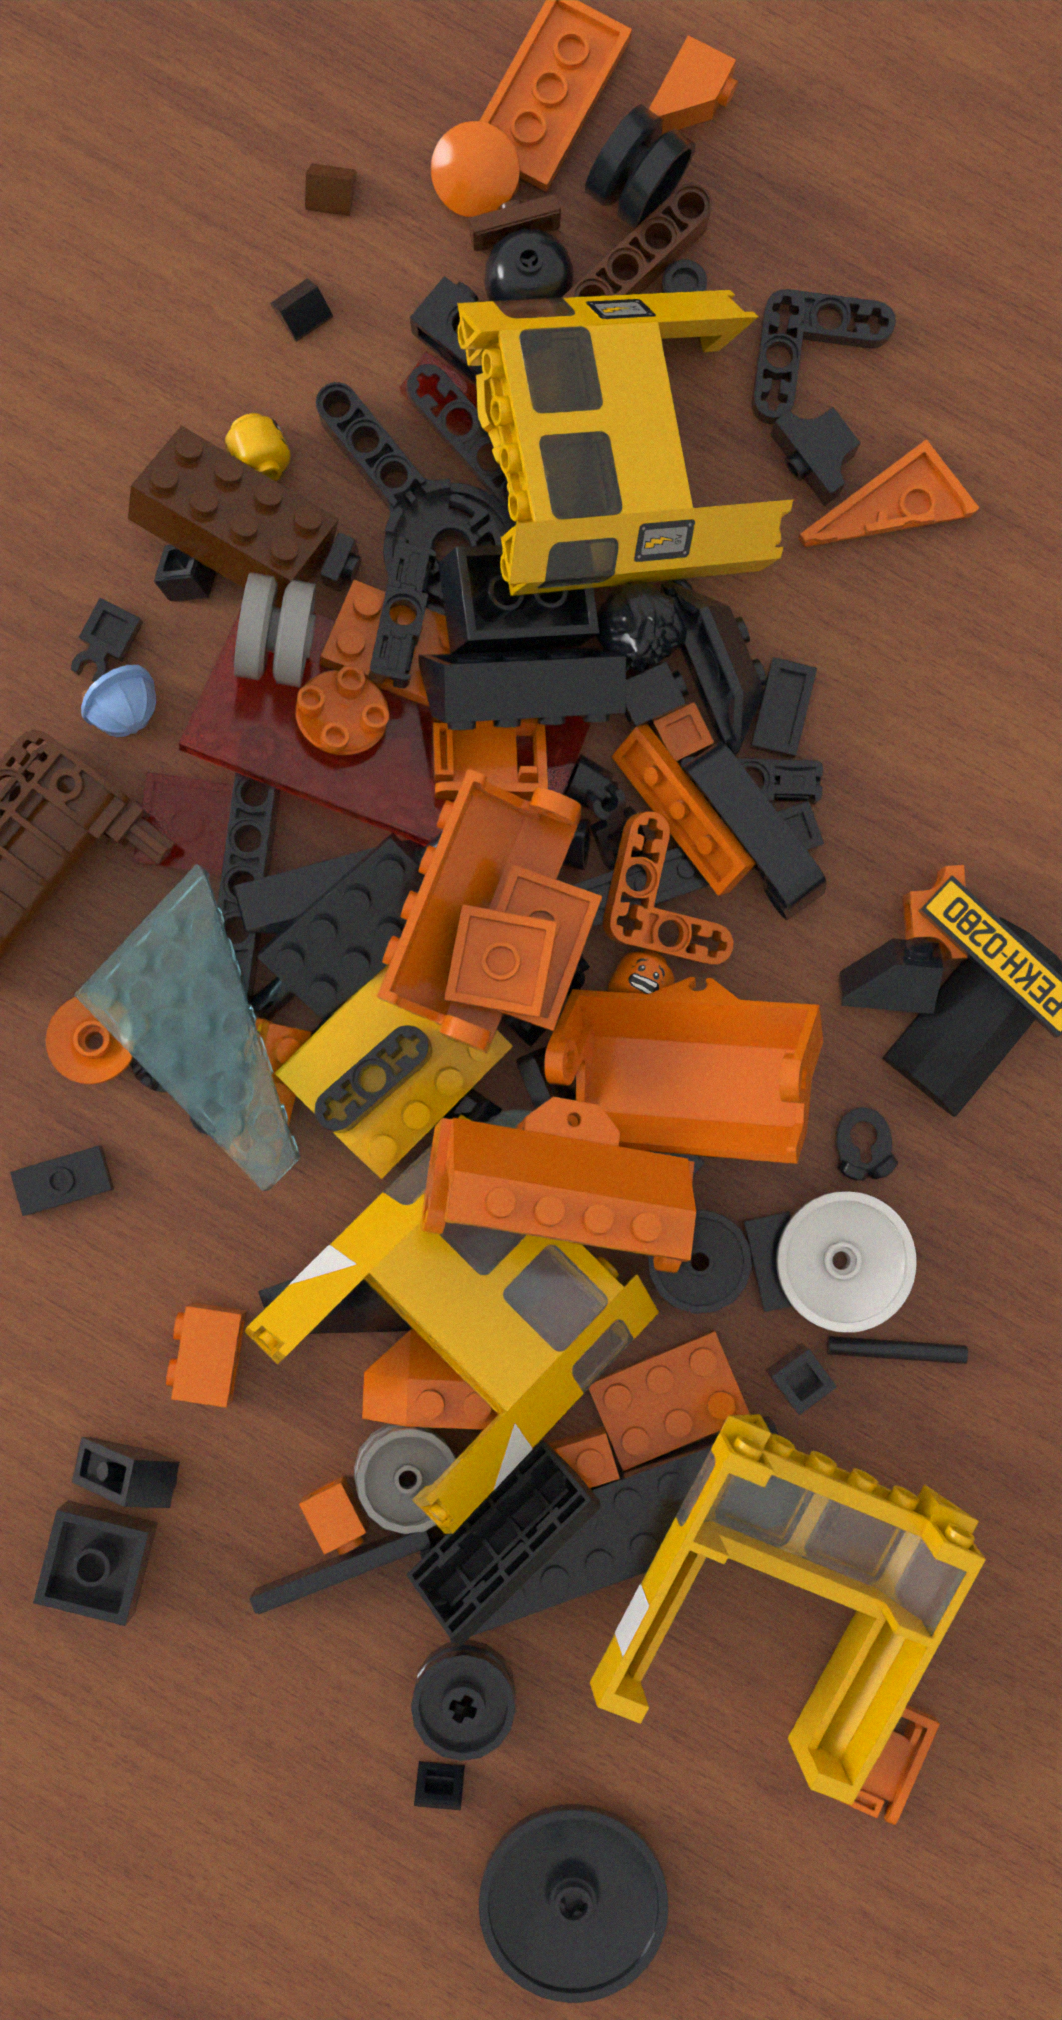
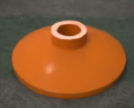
M100 993L78 995L61 1005L52 1016L46 1031V1050L53 1066L69 1080L86 1085L105 1083L120 1075L133 1060L138 1046L137 1025L131 1012L117 999ZM96 1034L102 1035L103 1044L101 1047L90 1049V1038Z

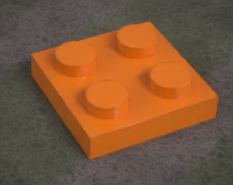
M462 904L444 1000L540 1018L558 923Z

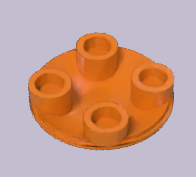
M468 121L454 126L442 136L432 156L431 177L437 195L450 210L465 217L497 210L500 205L510 201L518 191L520 176L518 154L509 137L498 126L481 121Z
M345 666L340 670L321 673L310 679L299 690L295 705L297 724L306 739L325 752L336 755L361 753L374 746L386 730L389 720L386 699L380 689L365 677L361 669L355 666Z

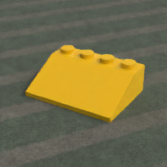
M389 965L352 995L275 1072L283 1083L315 1114V1103L318 1097L396 1028L411 1025L419 1028L428 1036L432 1045L429 1061L354 1128L343 1133L333 1132L380 1179L513 1047L497 1030L488 1054L442 1036L439 1033L441 1025L379 999L377 994ZM405 1037L399 1042L402 1046V1051L394 1059H391L387 1052L380 1058L393 1068L397 1076L403 1069L395 1063L405 1055L410 1056L412 1059L416 1058L419 1054L416 1045L420 1040L417 1038L414 1041H410ZM378 1066L367 1068L361 1076V1085L367 1092H377L386 1083V1073ZM351 1083L345 1087V1090L351 1093L352 1096L343 1103H339L336 1100H332L329 1103V1107L332 1110L331 1114L327 1117L329 1121L333 1118L344 1121L347 1118L344 1109L351 1101H358L360 1107L367 1102L366 1099L354 1091Z

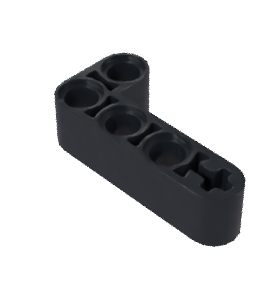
M432 364L418 366L409 375L406 393L409 401L488 492L508 511V481L501 467L499 466L495 471H486L477 462L478 450L482 446H493L488 433L481 426L478 410L438 366ZM422 377L426 381L432 377L435 378L438 382L435 392L440 399L444 401L447 394H450L455 399L445 405L438 417L430 411L438 405L433 397L427 394L421 398L416 393L420 386L417 378ZM455 410L466 413L471 422L470 431L462 436L453 435L446 427V416L448 413Z
M718 741L682 767L687 776L755 861L756 864L753 868L763 880V889L766 896L785 920L790 919L825 894L827 881L820 867L738 759L722 741Z

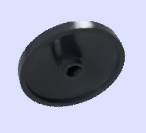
M564 1804L548 1807L532 1813L516 1823L502 1836L491 1852L480 1883V1925L484 1940L494 1960L503 1972L522 1988L532 1994L557 2002L582 2003L595 2001L610 1996L632 1983L648 1967L656 1955L664 1937L668 1918V1894L665 1877L651 1845L625 1819L612 1812L590 1805Z

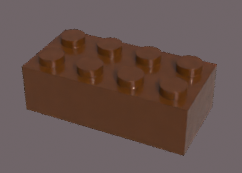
M182 425L132 483L130 489L128 519L244 589L250 572L274 576L278 585L276 604L278 608L282 606L287 585L292 580L308 582L327 558L334 542L339 521L335 516Z

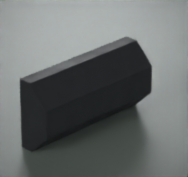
M999 917L1004 924L1062 976V961L1056 954L1026 930ZM967 958L962 960L939 988L934 1014L919 1013L882 1059L952 1117H956L1033 1024L1035 1019L974 962Z
M542 1440L501 1484L488 1495L453 1534H447L406 1576L450 1639L462 1646L601 1508L600 1500L557 1452Z

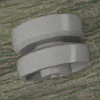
M250 572L245 585L238 624L234 676L259 680L266 670L269 652L274 653L273 676L276 683L300 687L306 659L310 658L314 638L316 615L313 613L316 584L292 580L285 588L282 606L278 608L276 607L278 585L274 576Z
M388 1423L372 1432L359 1448L354 1465L355 1487L359 1500L368 1516L384 1529L402 1534L424 1532L436 1524L412 1499L425 1486L432 1485L456 1459L445 1440L431 1428L405 1427ZM406 1470L413 1471L416 1475L414 1481L406 1479L401 1485L399 1483L400 1474Z

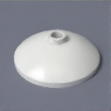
M850 1191L821 1195L803 1205L786 1224L779 1240L776 1256L778 1279L789 1303L808 1321L836 1332L864 1331L880 1325L893 1316L903 1305L912 1289L917 1265L914 1242L901 1217L881 1200L867 1194ZM842 1251L847 1257V1262L843 1268L837 1269L832 1262L833 1256L837 1252Z

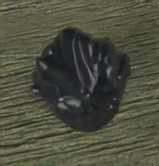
M628 582L624 587L615 588L607 596L606 602L602 604L597 612L599 634L595 637L603 646V650L626 656V671L632 669L644 672L648 666L669 657L686 640L687 627L677 610L674 600L647 582Z

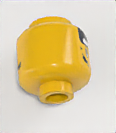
M258 413L243 415L232 423L225 437L227 453L274 481L281 477L282 472L285 471L290 463L291 451L280 426L272 418Z

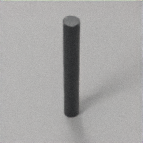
M828 1336L827 1339L828 1355L966 1364L968 1360L967 1345Z

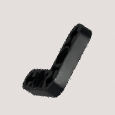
M782 289L774 292L768 298L762 319L752 397V410L755 416L761 422L770 425L774 424L785 413L791 411L795 401L802 340L862 348H878L885 345L893 333L896 318L892 308L886 303L876 300ZM781 304L789 305V312L796 314L790 316L786 326V334H777L780 314L775 311L779 310ZM825 308L836 310L841 316V325L832 330L823 328L817 321L818 312ZM851 312H855L857 314L854 322L858 323H855L852 332L846 331L851 319ZM870 316L878 317V324L883 326L880 327L878 334L870 333V326L863 324L868 322ZM775 346L784 347L791 355V362L783 368L773 367L766 358V352ZM772 380H781L777 397L779 401L785 402L779 404L777 411L769 410L768 402L761 400L768 398Z

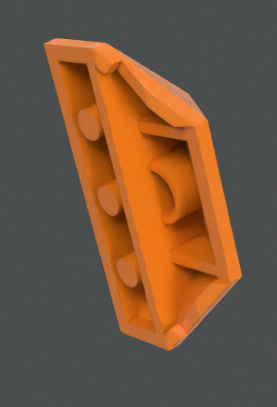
M413 1328L364 1372L362 1419L405 1427L484 1430L498 1415Z

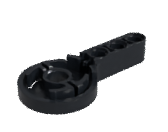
M332 382L322 387L318 392L316 408L322 427L390 510V517L385 527L383 548L388 578L395 547L400 542H408L409 544L435 550L437 543L442 538L458 536L465 540L468 546H492L491 541H488L489 539L493 540L494 545H502L501 537L514 527L515 523L506 508L496 498L486 491L468 484L450 483V479L428 480L424 478L348 385L341 382ZM337 402H343L350 406L349 411L342 417L328 415V408ZM364 437H372L379 442L377 447L368 453L356 450L355 445ZM391 472H401L407 477L406 482L398 488L387 487L383 480ZM451 504V508H455V509H459V510H461V511H464V512L470 514V515L473 516V517L470 518L469 516H467V515H465V514H463V513H461V512H459V511H455V510L449 509V505ZM436 559L434 566L431 567L426 594H428L429 599L444 605L439 561ZM427 600V609L445 616L444 607Z

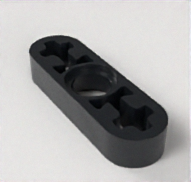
M405 1025L396 1028L318 1097L315 1103L317 1121L324 1128L336 1133L347 1132L354 1128L429 1061L432 1045L428 1036L415 1026ZM406 1037L410 1041L419 1038L420 1042L416 1045V1049L419 1052L418 1056L412 1059L410 1056L405 1055L395 1064L403 1070L396 1076L393 1068L380 1057L387 1052L388 1056L394 1059L402 1051V1046L399 1042ZM378 1066L386 1073V1083L377 1092H367L361 1085V1076L367 1068ZM351 1083L354 1091L366 1099L367 1102L360 1107L359 1102L353 1100L344 1109L347 1115L344 1121H340L337 1118L329 1121L327 1117L332 1112L329 1103L332 1100L343 1103L352 1096L351 1093L345 1090V1087Z

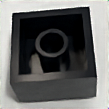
M68 1500L56 1511L33 1603L126 1626L136 1612L158 1522Z

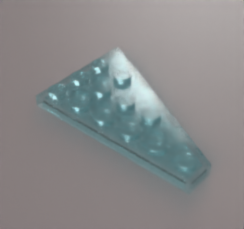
M196 864L80 987L74 996L262 1191H269L301 1157L295 1138L288 1128V1116L284 1104H281L271 1075L273 1070L263 1039L258 1034L255 1025L256 1017L252 1005L248 1003L241 982V970L231 939L227 937L224 929L225 921L221 908L217 907L208 879L210 874L203 866Z

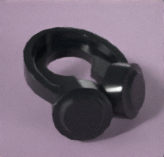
M862 1107L853 1109L844 1115L836 1131V1148L840 1157L837 1169L844 1176L856 1181H864L868 1176L876 1180L892 1173L898 1165V1161L891 1153V1131L883 1116L875 1110ZM862 1121L872 1124L877 1133L874 1144L870 1146L871 1160L867 1164L861 1161L860 1148L855 1146L850 1138L852 1127Z

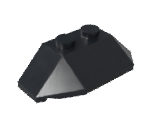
M671 581L661 584L660 592L674 600L677 610L687 627L686 640L680 649L718 741H722L736 757L765 692L763 685L767 684V677L758 658L752 660L746 647V643L750 642V636L745 622L741 616L734 618L730 606Z

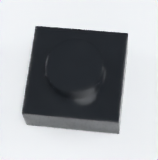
M338 532L320 572L325 586L341 592L346 580L349 582L354 580L362 557L357 555L358 547L355 539Z

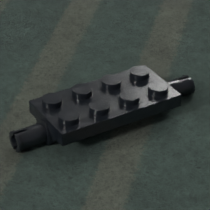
M443 830L423 848L421 846L412 848L405 845L392 832L260 949L257 957L277 977L259 993L251 997V1003L255 1010L258 1012L265 1006L266 1010L261 1015L265 1019L271 1020L280 1009L297 996L322 1020H325L384 969L387 964L382 963L388 943L392 936L401 937L407 922L406 919L400 917L406 898L411 890L419 892L425 877L424 874L419 873L424 853L429 845L437 847Z

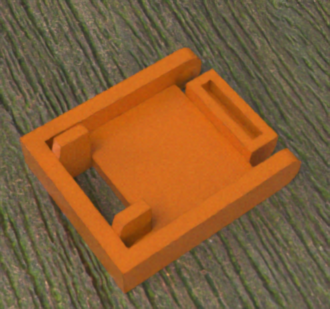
M432 717L434 721L442 722V721H440V720H438V719ZM538 718L521 719V726L507 728L494 727L493 720L476 721V728L471 730L448 729V723H433L434 779L439 781V783L435 784L436 798L456 799L468 768L486 775L489 783L527 801H531L536 787L548 789L545 725L538 724ZM516 736H533L534 766H521L519 773H517Z
M906 1705L901 1716L909 1720L904 1734L893 1730L852 1805L844 1803L872 1817L878 1818L885 1802L884 1799L888 1800L889 1803L884 1814V1820L892 1825H896L940 1725L936 1717L909 1705Z

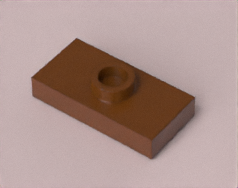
M554 194L524 203L522 200H512L500 205L495 211L470 217L469 231L474 251L494 247L506 234L520 229H540L544 232L559 229L561 207L558 196Z

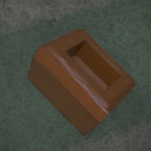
M312 163L306 172L305 209L350 216L357 171L355 169Z

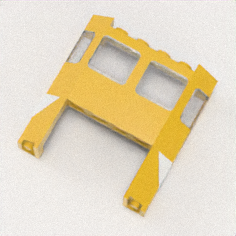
M460 1115L458 1117V1119L469 1120L463 1115ZM431 1144L247 1326L245 1332L278 1365L364 1279L498 1414L432 1485L425 1486L412 1499L445 1534H453L656 1317L659 1311L638 1274L626 1279L621 1284L617 1280L619 1277L617 1270L606 1259L600 1256L596 1259L583 1246L584 1244L447 1222L442 1234L421 1231V1216L432 1148Z

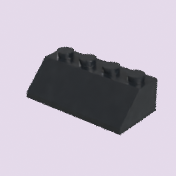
M596 647L418 655L419 668L432 717L448 723V729L451 730L475 729L476 721L493 720L494 727L521 726V719L538 718V724L560 725L566 723V716L582 715L583 722L610 721V714L626 713V656Z

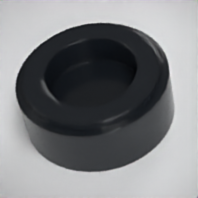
M682 259L675 261L667 267L663 274L662 293L706 291L707 275L704 269L692 260Z

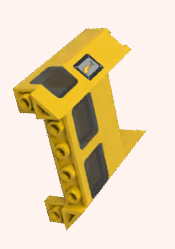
M731 290L457 303L460 316L457 330L458 342L461 349L466 352L468 366L482 365L485 378L490 380L493 397L490 405L491 419L493 424L498 426L501 440L499 462L502 471L508 477L510 488L508 511L511 519L516 521V525L501 537L503 554L501 556L500 568L503 579L509 584L511 596L625 585L628 582H655L756 572L781 559L783 547H776L781 542V532L779 529L781 518L791 512L794 499L693 508L661 339L700 337L703 352H716L725 347L759 317L753 311L744 312L732 300L735 294Z

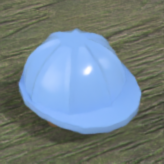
M125 665L109 671L96 680L88 690H84L81 693V716L89 725H95L110 736L124 737L129 734H136L138 730L147 726L155 710L156 693L153 678L140 665Z

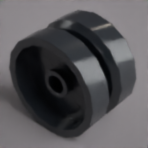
M642 104L633 108L610 135L598 154L585 183V193L603 206L608 207L619 200L618 217L634 229L674 192L692 160L696 147L693 141L675 128L662 135L663 119Z
M697 1210L691 1259H694L693 1256L696 1253L707 1255L709 1258L707 1269L698 1271L692 1267L691 1261L681 1262L677 1273L658 1271L654 1268V1256L648 1255L650 1278L659 1294L675 1308L694 1314L716 1312L733 1303L746 1287L752 1268L750 1246L740 1228L724 1215L707 1210Z
M467 1640L462 1646L456 1642H448L429 1654L418 1670L411 1702L414 1727L426 1746L442 1757L465 1761L482 1758L501 1745L511 1730L516 1710V1691L513 1673L503 1656L487 1644ZM464 1695L472 1698L469 1702H460Z

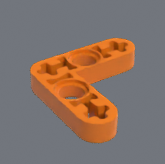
M646 811L632 815L626 821L623 828L603 916L605 934L612 941L696 963L718 965L725 962L730 957L734 944L732 935L726 927L702 919L654 908L670 838V828L667 820L657 812ZM648 821H650L649 829L656 832L655 838L646 840L643 853H651V860L646 857H631L632 850L642 851L644 836L638 834V827L647 825ZM635 864L642 866L647 874V882L639 891L632 890L626 882L627 870ZM621 896L641 898V905L631 904L629 919L635 921L634 929L626 930L623 935V927L617 925L618 916L627 915L630 902H621ZM667 920L674 922L679 930L677 941L669 947L663 945L658 937L660 925ZM692 936L706 938L712 936L714 941L719 942V947L717 950H711L708 953L707 947L689 943Z

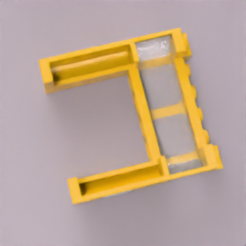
M760 1414L729 1415L590 1681L596 1705L598 1708L641 1724L649 1709L641 1681L706 1557L724 1565L729 1558L856 1610L787 1738L810 1789L852 1805L986 1560L974 1543L975 1537L973 1532L979 1521L925 1484L918 1496L896 1485L891 1490L879 1485L878 1481L865 1471L853 1468L850 1473L838 1468L835 1461L820 1452L811 1451L810 1455L798 1451L789 1440L771 1433Z

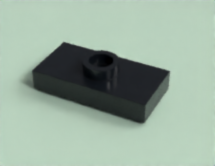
M102 1145L10 1172L22 1216L114 1190Z

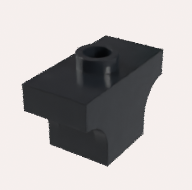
M834 407L814 419H802L788 411L775 421L770 435L787 456L785 464L791 474L799 481L804 479L822 504L826 506L838 497L842 491L845 481L841 475V466L855 456L861 443Z

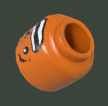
M648 950L630 952L620 959L608 983L607 991L650 994L674 984L675 977L665 958L657 952Z

